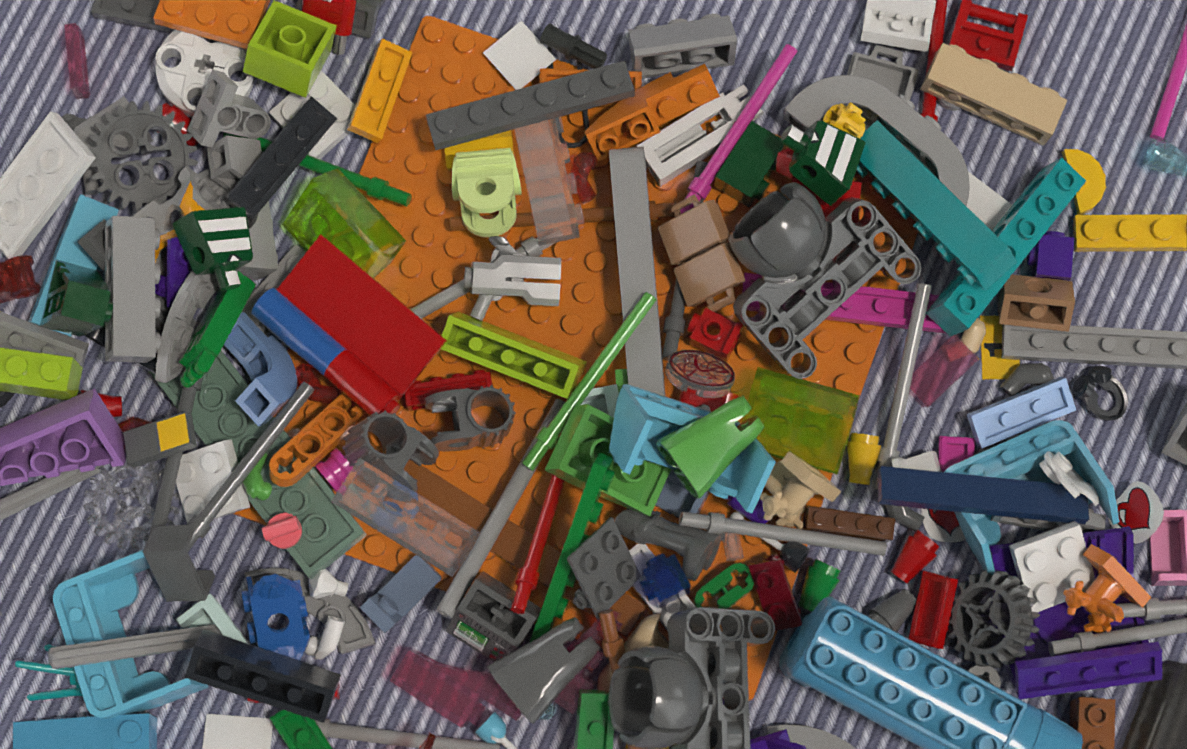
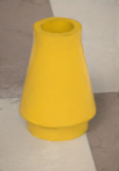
M851 433V439L847 441L849 483L870 485L871 475L881 449V445H878L879 436Z

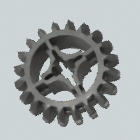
M985 570L981 574L969 575V581L959 583L961 592H955V605L952 606L951 611L952 619L949 620L948 624L953 626L954 630L948 637L952 640H958L954 649L958 650V652H965L964 659L975 662L981 667L989 665L991 668H1000L1003 665L1015 663L1016 657L1027 655L1024 646L1035 644L1030 634L1036 633L1039 629L1033 625V619L1041 615L1038 612L1032 611V607L1037 600L1027 597L1031 588L1026 585H1020L1021 579L1016 576H1009L1004 571H997L992 576ZM996 591L993 597H989L985 604L980 603L988 593ZM1000 634L1005 635L999 644L992 648L989 647L992 640H997Z

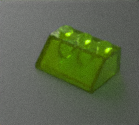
M338 168L312 178L282 224L306 251H308L320 234L323 235L373 278L391 264L406 242L402 235Z
M758 367L748 398V403L752 409L743 417L742 422L752 416L759 417L765 428L758 435L757 440L771 456L783 459L790 451L816 469L838 474L860 395Z

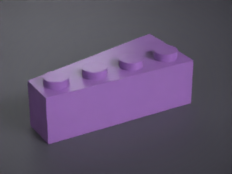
M95 388L0 428V486L27 482L30 477L44 475L46 478L60 476V473L80 469V472L95 470V467L111 464L112 467L125 464L127 454L124 433Z

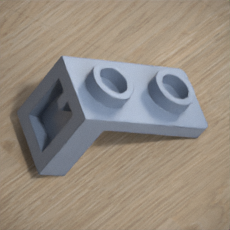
M416 554L378 593L370 597L360 608L386 633L442 577L420 554Z

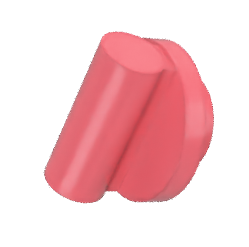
M280 513L272 517L267 526L262 527V533L265 540H269L273 546L280 549H288L296 545L300 540L302 526L297 516L289 513Z

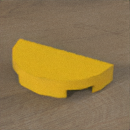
M1064 149L1062 152L1063 159L1086 180L1073 197L1077 215H1084L1091 212L1101 201L1106 189L1105 173L1100 163L1089 153L1078 149Z

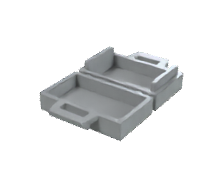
M876 45L870 56L853 52L847 75L860 76L876 81L895 95L902 94L910 100L919 70L903 65L902 51ZM879 54L897 59V61L893 63L876 57ZM862 116L866 119L864 123L865 130H867L873 124V122L868 118Z

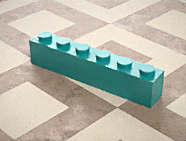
M878 120L865 130L860 139L866 143L856 172L862 178L868 175L873 180L870 183L871 186L883 199L889 195L895 201L891 205L904 220L910 216L916 222L913 227L926 241L932 238L938 244L935 246L937 252L948 263L954 260L960 266L957 268V271L970 285L976 281L986 290L1017 263L1009 247Z

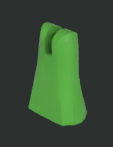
M744 396L727 402L706 416L657 440L656 444L659 452L670 466L677 468L674 470L676 476L686 490L697 499L701 498L724 470L765 428L758 416H752L736 427L735 423L752 409Z

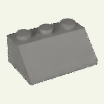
M708 14L703 16L701 20L694 21L675 19L668 22L667 25L660 26L641 24L633 30H629V48L633 71H642V79L663 76L669 72L671 74L685 73L704 63L707 69L735 64L737 37L729 15Z

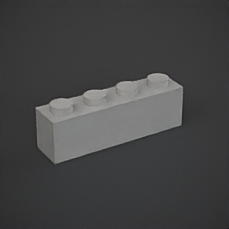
M112 216L105 222V283L111 291L109 301L114 304L111 318L108 323H105V361L148 363L156 357V353H158L161 345L160 333L155 332V319L159 318L161 309L160 299L155 297V284H158L160 280V265L155 263V250H158L160 245V231L155 229V218Z

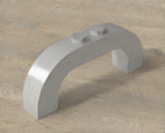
M839 75L828 77L809 85L784 109L783 119L802 132H805L816 121H823L824 115L832 106L842 103L847 107L850 102L863 111L862 116L868 118L873 123L878 120L904 147L926 164L932 174L967 206L970 185L967 166L962 154L951 139L940 131L942 128L939 123L930 116L923 117L914 110V104L904 95L899 94L897 96L885 86L868 78Z

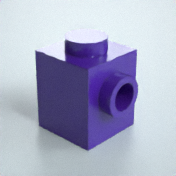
M1045 232L1027 255V265L1032 266V277L1070 281L1072 277L1074 238L1065 237V234L1062 232Z

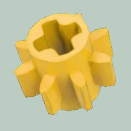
M851 102L847 107L842 103L836 104L829 108L824 115V122L859 139L865 132L864 122L866 119L861 116L863 111Z

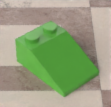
M589 404L574 406L545 471L584 490L593 462L599 453L613 457L609 447L614 418ZM644 460L642 465H634L631 473L627 474L622 471L616 462L612 461L610 470L615 471V475L608 492L602 490L600 497L649 517L672 468Z

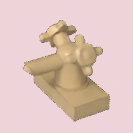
M789 451L781 460V463L794 476L784 487L770 474L765 488L772 496L762 493L760 500L763 501L765 520H771L774 515H777L780 519L776 521V526H796L798 529H802L803 522L800 515L804 513L805 505L815 494L818 495L819 493L833 502L842 491L819 470Z

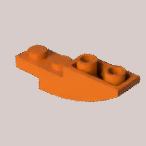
M705 63L675 78L669 72L637 89L634 97L619 101L600 116L585 131V135L598 161L609 157V150L629 148L660 133L659 125L720 96Z

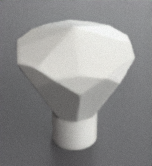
M327 569L320 570L312 580L309 579L310 598L317 599L332 594L345 597L347 593L348 583L337 580Z

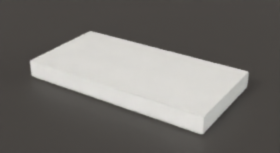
M49 112L0 178V250L12 261L19 260L96 158L58 113Z

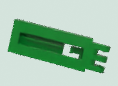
M239 271L237 273L241 285L232 290L221 291L219 289L216 292L179 360V363L186 367L180 378L181 384L186 388L192 387L196 381L210 370L256 286V283Z

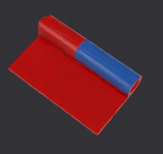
M321 234L278 288H271L258 299L251 312L255 318L369 415L375 412L380 414L385 410L390 414L396 413L400 408L398 401L447 342L442 335Z

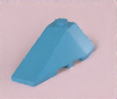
M147 713L122 714L108 719L90 716L13 722V749H157V717Z

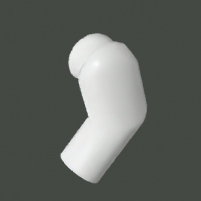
M328 616L321 639L315 636L310 637L305 653L313 655L315 659L319 660L328 656L338 646L345 621L335 616Z

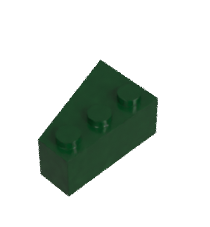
M56 259L40 326L81 337L102 327L104 322L108 323L114 304L109 301L111 291L97 270Z

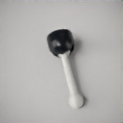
M734 512L730 516V519L746 521L739 512ZM761 538L780 550V558L784 560V566L794 573L801 567L810 551V548L799 542L793 541L782 544L774 539Z

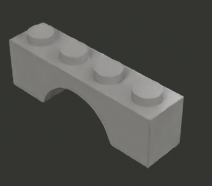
M225 136L215 142L213 148L207 147L211 180L220 184L230 193L262 155L260 140ZM269 201L251 222L247 219L253 259L237 269V272H241L251 280H259L279 270Z

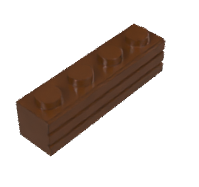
M808 506L804 511L802 529L890 542L894 536L895 518Z

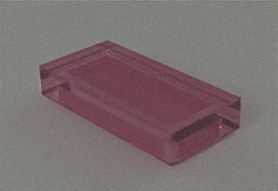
M76 23L65 24L70 88L77 99L89 98L90 87L85 36Z
M953 335L913 373L910 389L927 407H930L980 359L957 335Z

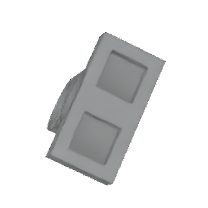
M213 69L187 131L192 133V136L200 145L213 148L220 131L251 139L264 136L270 129V116L253 99L235 94L238 86L224 72Z

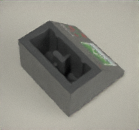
M483 571L475 579L463 598L446 632L495 662L519 649L539 617L541 607L528 600L524 614L512 612L511 606L516 592Z

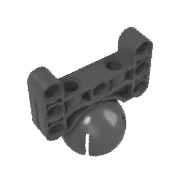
M789 183L781 188V192H771L753 206L736 224L735 231L729 235L730 247L738 260L750 271L762 275V278H758L742 294L738 295L733 308L736 317L774 361L794 378L804 379L811 376L817 366L816 356L803 341L808 334L879 270L889 279L901 284H910L920 276L921 263L918 257L870 202L856 197L847 198L825 218L822 207L812 193L798 183ZM861 206L864 213L863 217L859 222L853 223L851 219L852 211L856 207ZM883 232L885 242L882 247L875 249L873 245L874 238L878 233ZM905 258L907 262L906 269L903 273L897 275L895 272L896 263L900 259ZM832 279L833 290L827 296H822V284ZM753 301H758L760 306L759 312L754 317L748 318L746 315L747 306ZM775 327H780L782 331L780 339L775 343H770L768 338L770 331ZM802 352L804 357L802 364L797 368H792V357Z
M693 608L674 613L670 616L667 623L669 648L659 646L637 647L626 652L619 659L618 665L620 668L615 670L611 677L609 710L613 727L620 733L619 737L621 740L641 749H664L671 746V749H750L747 647L768 643L774 636L775 625L771 616L762 611ZM689 621H690L691 626H692V631L690 630V627H689ZM635 666V667L648 668L649 671H648V670H645V669L633 668V667Z

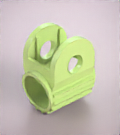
M511 148L456 153L452 168L453 201H460L462 221L465 227L471 233L480 237L504 234L516 221L515 195H522L518 169ZM499 211L498 215L493 219H484L479 215V213Z

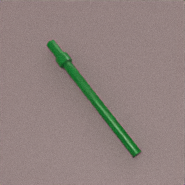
M226 132L223 133V136H224V137H225V136H234V137L247 138V137L238 136V135H234V134H230V133H226ZM263 137L256 139L260 140L262 152L273 142ZM308 154L298 165L364 190L368 196L380 201L385 198L407 207L412 198V194L389 186V182L378 177L371 179Z

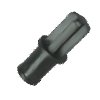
M551 23L545 27L540 38V43L565 55V59L570 60L573 58L593 69L603 67L607 58L605 52L582 41L580 35L573 36L553 26Z

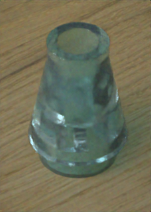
M1153 139L1145 153L1143 163L1150 166L1151 171L1187 177V154L1166 139L1161 141Z

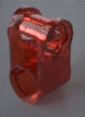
M16 256L0 262V303L28 298L39 293L41 286L35 281L32 265L34 264L32 256Z

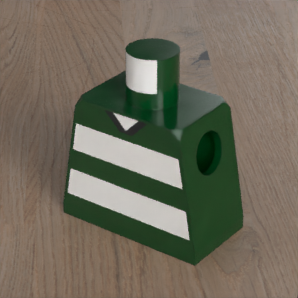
M822 120L813 123L805 132H802L793 125H789L780 138V143L794 151L788 167L790 173L828 205H833L850 190L866 142Z
M245 207L192 211L173 223L177 237L195 274H216L221 291L232 290L241 285L237 269L253 259Z

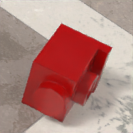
M705 308L702 315L695 313L687 328V332L691 333L689 345L714 355L727 363L742 334L743 324L738 321L736 323ZM712 325L720 329V332L717 335H710L707 332V328Z

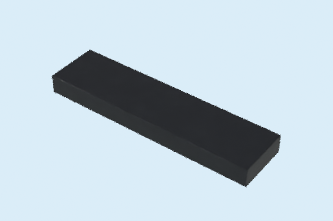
M311 96L224 200L233 208L245 207L247 219L251 222L338 118Z

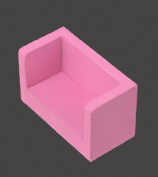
M1164 510L1160 526L1149 537L1152 586H1187V510Z

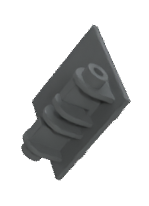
M609 517L567 558L581 586L575 592L573 602L579 609L592 608L597 619H599V612L608 610L641 577L613 517Z

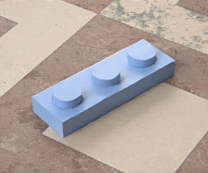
M1058 377L966 415L977 447L985 448L1074 412L1076 407L1066 378Z

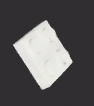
M320 71L306 98L291 92L269 112L271 118L284 129L312 96L338 118L308 153V155L321 159L351 132L347 128L356 106L322 71Z
M232 439L223 440L182 455L176 485L187 524L194 515L198 517L238 466ZM243 483L214 519L250 508Z
M1076 521L1009 545L1018 578L1021 579L1020 585H1026L1031 588L1027 597L1037 600L1032 607L1033 612H1039L1066 602L1063 594L1064 590L1074 588L1077 581H1083L1082 592H1085L1095 580L1092 565L1083 556L1087 548L1081 526Z

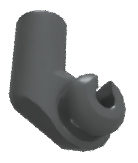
M1043 363L1021 364L1001 384L1000 388L1011 397L1016 395L1025 384L1041 385L1053 380L1054 376L1051 373V369Z
M886 505L890 518H895L896 522L915 532L919 530L925 519L924 516L909 509V507Z

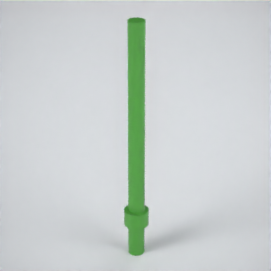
M648 292L644 293L548 427L543 426L535 437L538 441L522 461L523 465L533 471L549 449H554L559 440V434L564 429L573 407L581 405L657 301L654 296Z

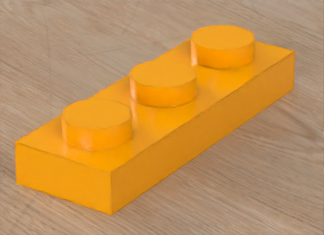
M383 38L378 42L347 130L376 143L382 140L413 52Z

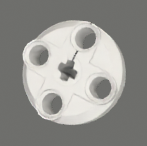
M174 30L156 52V76L161 92L172 106L175 105L187 116L193 117L197 107L192 106L190 100L197 95H202L212 69L224 72L229 78L234 72L243 71L247 49L219 41L209 43L204 37ZM170 57L181 59L180 64L176 67L169 68L164 65L165 61ZM248 74L247 78L243 81H233L238 86L235 94L248 97L253 88L255 77Z

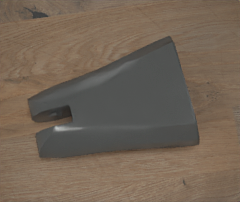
M576 617L559 624L534 641L488 666L491 675L532 724L543 715L563 689L600 649L592 637L576 645L575 649L570 653L565 649L564 645L569 641L571 643L584 629Z

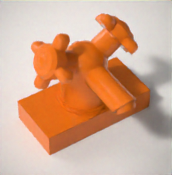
M1093 544L1083 553V556L1098 571V577L1085 592H1082L1083 581H1077L1074 588L1072 587L1063 592L1066 604L1068 605L1067 613L1075 615L1076 609L1083 606L1086 611L1091 613L1088 615L1089 623L1084 625L1085 632L1094 631L1098 633L1110 632L1111 622L1117 621L1119 623L1124 619L1123 609L1113 603L1120 595L1141 608L1152 598L1111 554Z

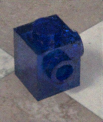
M663 553L645 563L647 568L642 570L643 581L639 582V585L648 602L654 600L657 608H660L690 593L691 585L675 554L666 558Z

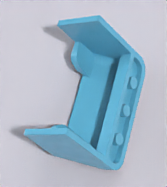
M624 384L617 397L609 451L614 457L613 461L627 474L631 473L634 465H642L644 460L676 470L677 468L670 466L657 449V440L711 412ZM737 421L735 423L736 427L741 423ZM756 438L724 470L708 491L723 499H727L729 495L733 496L739 501L746 512L753 513L776 461Z
M1055 420L958 462L945 470L946 473L1054 483L1044 473L1040 463L1045 459L1044 454L1048 451L1054 455L1060 452L1072 464V469L1085 482H1088L1095 488L1099 497V504L1112 524L1120 522L1114 486L1076 430L1066 421ZM1088 498V504L1093 503V502ZM954 512L964 537L983 570H986L993 576L995 570L989 546L996 545L1001 538L998 523L991 521L992 515Z
M143 550L68 579L56 587L53 593V604L66 645L126 637L118 610L130 606L138 597L139 585L135 574L150 568ZM133 658L74 666L86 707L93 716L108 719L122 714H131L157 708L209 688L206 684L188 678L171 684L164 674L154 671L138 675Z

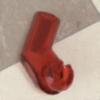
M580 152L573 158L568 175V180L582 204H586L596 197V193L588 181L590 171L597 166V158L592 152Z

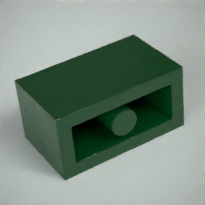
M751 121L715 176L714 187L747 207H750L755 199L761 201L770 186L767 179L773 171L776 172L778 152L786 149V146L780 143V137Z

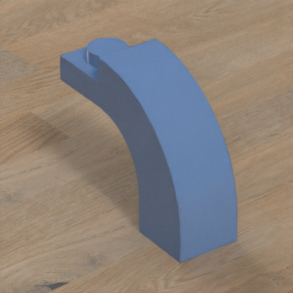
M242 312L224 345L243 365L251 379V384L235 401L255 424L260 427L269 422L295 393L297 373L293 361L278 338L274 335L267 337L248 315Z

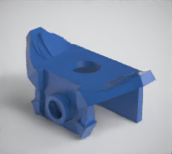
M273 574L263 576L260 581L253 585L251 576L246 577L248 590L241 591L245 613L252 611L253 621L247 622L250 644L257 642L259 648L301 661L309 644L310 634L306 618H303L308 617L300 580L291 581ZM277 613L284 614L289 619L288 624L280 630H274L268 626L269 618Z

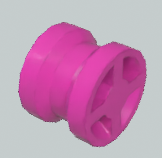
M337 448L330 452V457L327 460L320 461L314 466L336 493L342 489L344 481L353 479L358 475L353 466H349V461L344 458Z

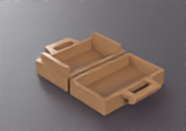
M694 194L672 207V213L674 212L675 218L658 226V230L671 264L679 265L674 268V273L687 306H696L707 301L709 305L707 307L715 312L735 302L733 287L743 283L745 278L729 242L724 243L729 239V232L718 204L715 200L705 201L700 204ZM693 203L694 208L681 214V209ZM724 291L727 292V297L714 302V296Z

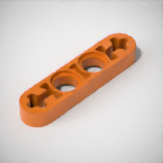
M341 393L272 456L268 472L271 481L280 487L294 485L344 440V437L350 434L348 430L370 415L358 405L351 409V414L349 415L347 411L352 406V400L344 393ZM336 417L342 420L344 427L338 431H331L325 426L324 422L328 418ZM311 439L316 441L320 448L315 453H306L300 448L301 442ZM294 453L297 460L292 464L291 474L287 471L279 473V464L283 467L288 466L293 461Z

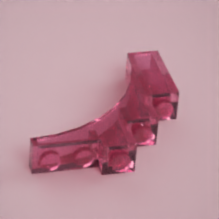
M610 607L608 610H613L617 631L619 633L620 629L623 626V624L618 621L622 616V613L617 611L613 607ZM600 618L596 619L583 635L566 648L569 653L575 649L576 645L584 642L589 637H592L601 649V641L604 640ZM416 649L407 652L390 679L392 683L461 728L468 726L469 723L473 725L477 723L486 708L482 704L484 700L516 721L522 720L524 717L490 672L465 670L444 664ZM598 650L588 664L570 681L553 702L572 714L577 713L579 689L592 690L596 684L594 680L584 674L587 670L593 673L604 654Z

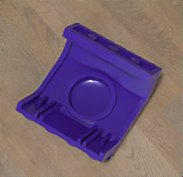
M1130 526L1082 533L1087 549L1093 544L1111 554L1135 579L1134 534ZM1017 542L989 546L995 572L1004 571L1009 576L1018 577L1009 545ZM1092 565V569L1096 579L1099 574L1095 567ZM1120 595L1113 603L1123 604L1133 602L1129 601L1128 599ZM1066 602L1038 612L1041 616L1033 619V625L1039 631L1030 634L1035 644L1024 646L1027 655L1016 657L1015 663L1006 665L1018 699L1021 700L1162 680V648L1159 642L1150 643L1147 639L1096 648L1094 651L1051 656L1048 650L1049 642L1074 638L1076 633L1085 632L1084 625L1089 623L1088 615L1091 613L1086 611L1083 606L1076 609L1075 615H1069L1067 613L1068 605ZM1142 617L1124 618L1119 623L1117 621L1110 623L1111 631L1145 625ZM1000 634V639L1002 641L1005 637L1004 634Z

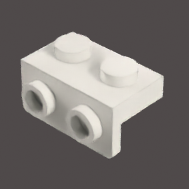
M867 0L860 41L928 52L936 1Z

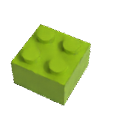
M273 0L248 44L243 72L306 98L331 53L337 26Z

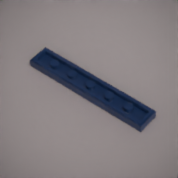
M880 466L877 471L878 504L1065 523L1076 521L1078 524H1086L1089 520L1088 497L1080 493L1077 498H1074L1063 484L1058 485L1054 483Z

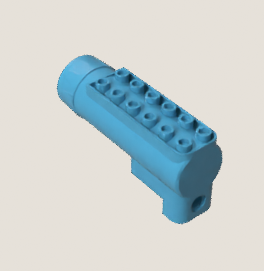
M831 596L824 598L812 613L801 618L802 625L794 628L780 656V669L788 679L803 687L809 686L923 749H1082V734L1045 710L1036 708Z

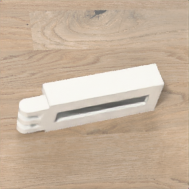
M745 85L738 87L727 95H724L722 92L719 94L720 97L703 104L661 130L660 133L637 145V147L644 146L646 167L660 187L696 165V162L702 161L716 152L752 97L749 96L741 102L738 100L748 93ZM761 108L752 121L763 115L764 112ZM720 114L722 117L720 120L711 122V127L714 131L706 135L707 132L700 125L715 115Z

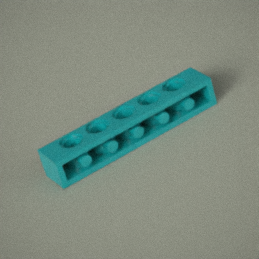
M1063 158L1043 167L992 230L1009 247L1017 263L986 290L976 281L970 285L958 272L926 314L950 337L969 329L1084 185L1086 180Z

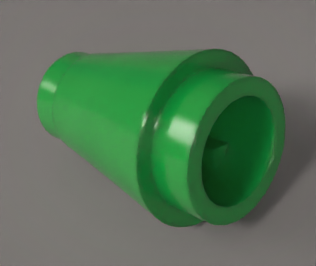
M815 559L812 566L808 565L798 606L813 612L816 606L824 598L829 597L840 580L837 578L841 570Z

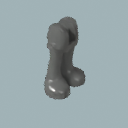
M626 508L615 519L620 534L627 539L643 545L648 543L665 547L682 556L683 576L692 581H696L703 569H709L721 543L720 535L709 534L703 529L680 526L661 517V512L652 511L651 516L647 517Z

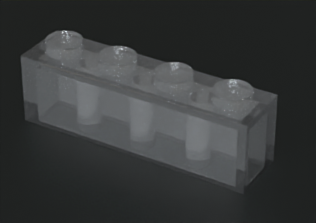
M561 117L514 129L539 246L580 238L578 225L584 224L581 204H574L572 194L577 193L574 173L567 174L565 167L566 163H571L567 142L560 143L558 133L564 132Z
M358 458L331 501L451 577L464 563L481 534L361 458Z

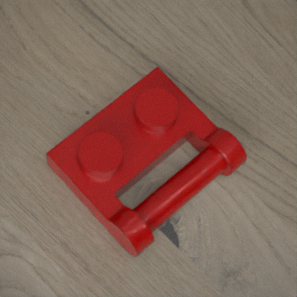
M962 0L949 45H957L963 48L968 55L977 59L990 60L998 68L1012 71L1028 15L1020 12L1014 15L974 4L972 0ZM970 16L1013 28V32L1009 33L969 22L967 18Z

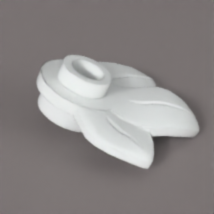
M1048 451L1044 454L1045 459L1040 463V467L1054 483L1058 485L1062 483L1074 498H1077L1081 493L1088 497L1095 506L1099 504V497L1095 488L1088 482H1085L1072 469V464L1062 453L1057 452L1054 455Z

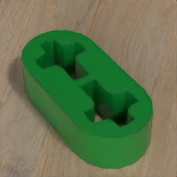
M736 563L726 568L699 589L694 600L695 607H702L704 594L707 593L712 597L721 591L724 595L718 599L717 607L718 609H730L753 589L754 581L749 567L742 563ZM733 572H736L738 575L743 573L747 575L745 588L742 589L737 585L728 591L725 587L732 582L733 577L731 574Z

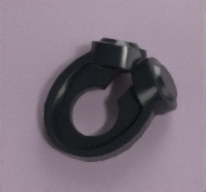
M1095 366L1088 370L1087 375L1077 378L1073 385V396L1083 400L1087 410L1100 420H1116L1122 417L1127 409L1128 398L1122 384L1112 376L1110 368ZM1095 383H1099L1103 390L1111 391L1114 394L1115 404L1112 409L1105 411L1099 407V395L1094 390Z

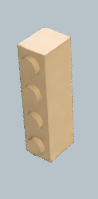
M942 43L935 54L920 90L952 103L1042 146L1053 135L1067 102V99L1060 97L1059 93L1051 88L1038 87L1030 83L1023 75L1017 73L1010 74L999 69L990 60L977 59L968 55L963 48L957 45H947Z

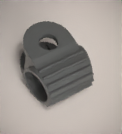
M492 385L486 388L481 386L479 390L467 388L432 394L425 398V407L432 410V413L452 411L454 431L438 432V436L433 437L430 441L436 446L438 451L443 452L469 450L476 446L482 447V449L489 446L493 448L496 443H502L504 437L509 434L516 414L513 411L515 403L510 401V394L506 395L502 392V388L496 389ZM481 406L492 407L501 414L504 424L495 429L484 428L476 423L471 411Z
M386 410L380 414L378 412L373 413L348 430L350 434L343 438L346 441L342 447L345 450L344 458H347L350 467L353 466L357 472H364L372 482L383 490L406 499L412 498L418 490V481L403 470L409 459L418 466H421V464L432 465L439 456L438 449L426 436L415 428L407 426L403 419L396 416V413L390 414ZM368 431L374 433L379 438L383 447V453L378 452L372 447L368 439Z

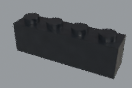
M207 630L202 631L194 645L185 678L322 723L326 720L341 674Z

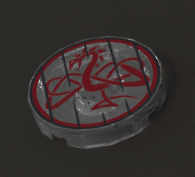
M680 350L668 357L665 375L670 383L682 391L687 392V389L690 388L697 390L695 395L699 397L717 398L727 395L734 385L735 371L731 365L715 355L698 350Z

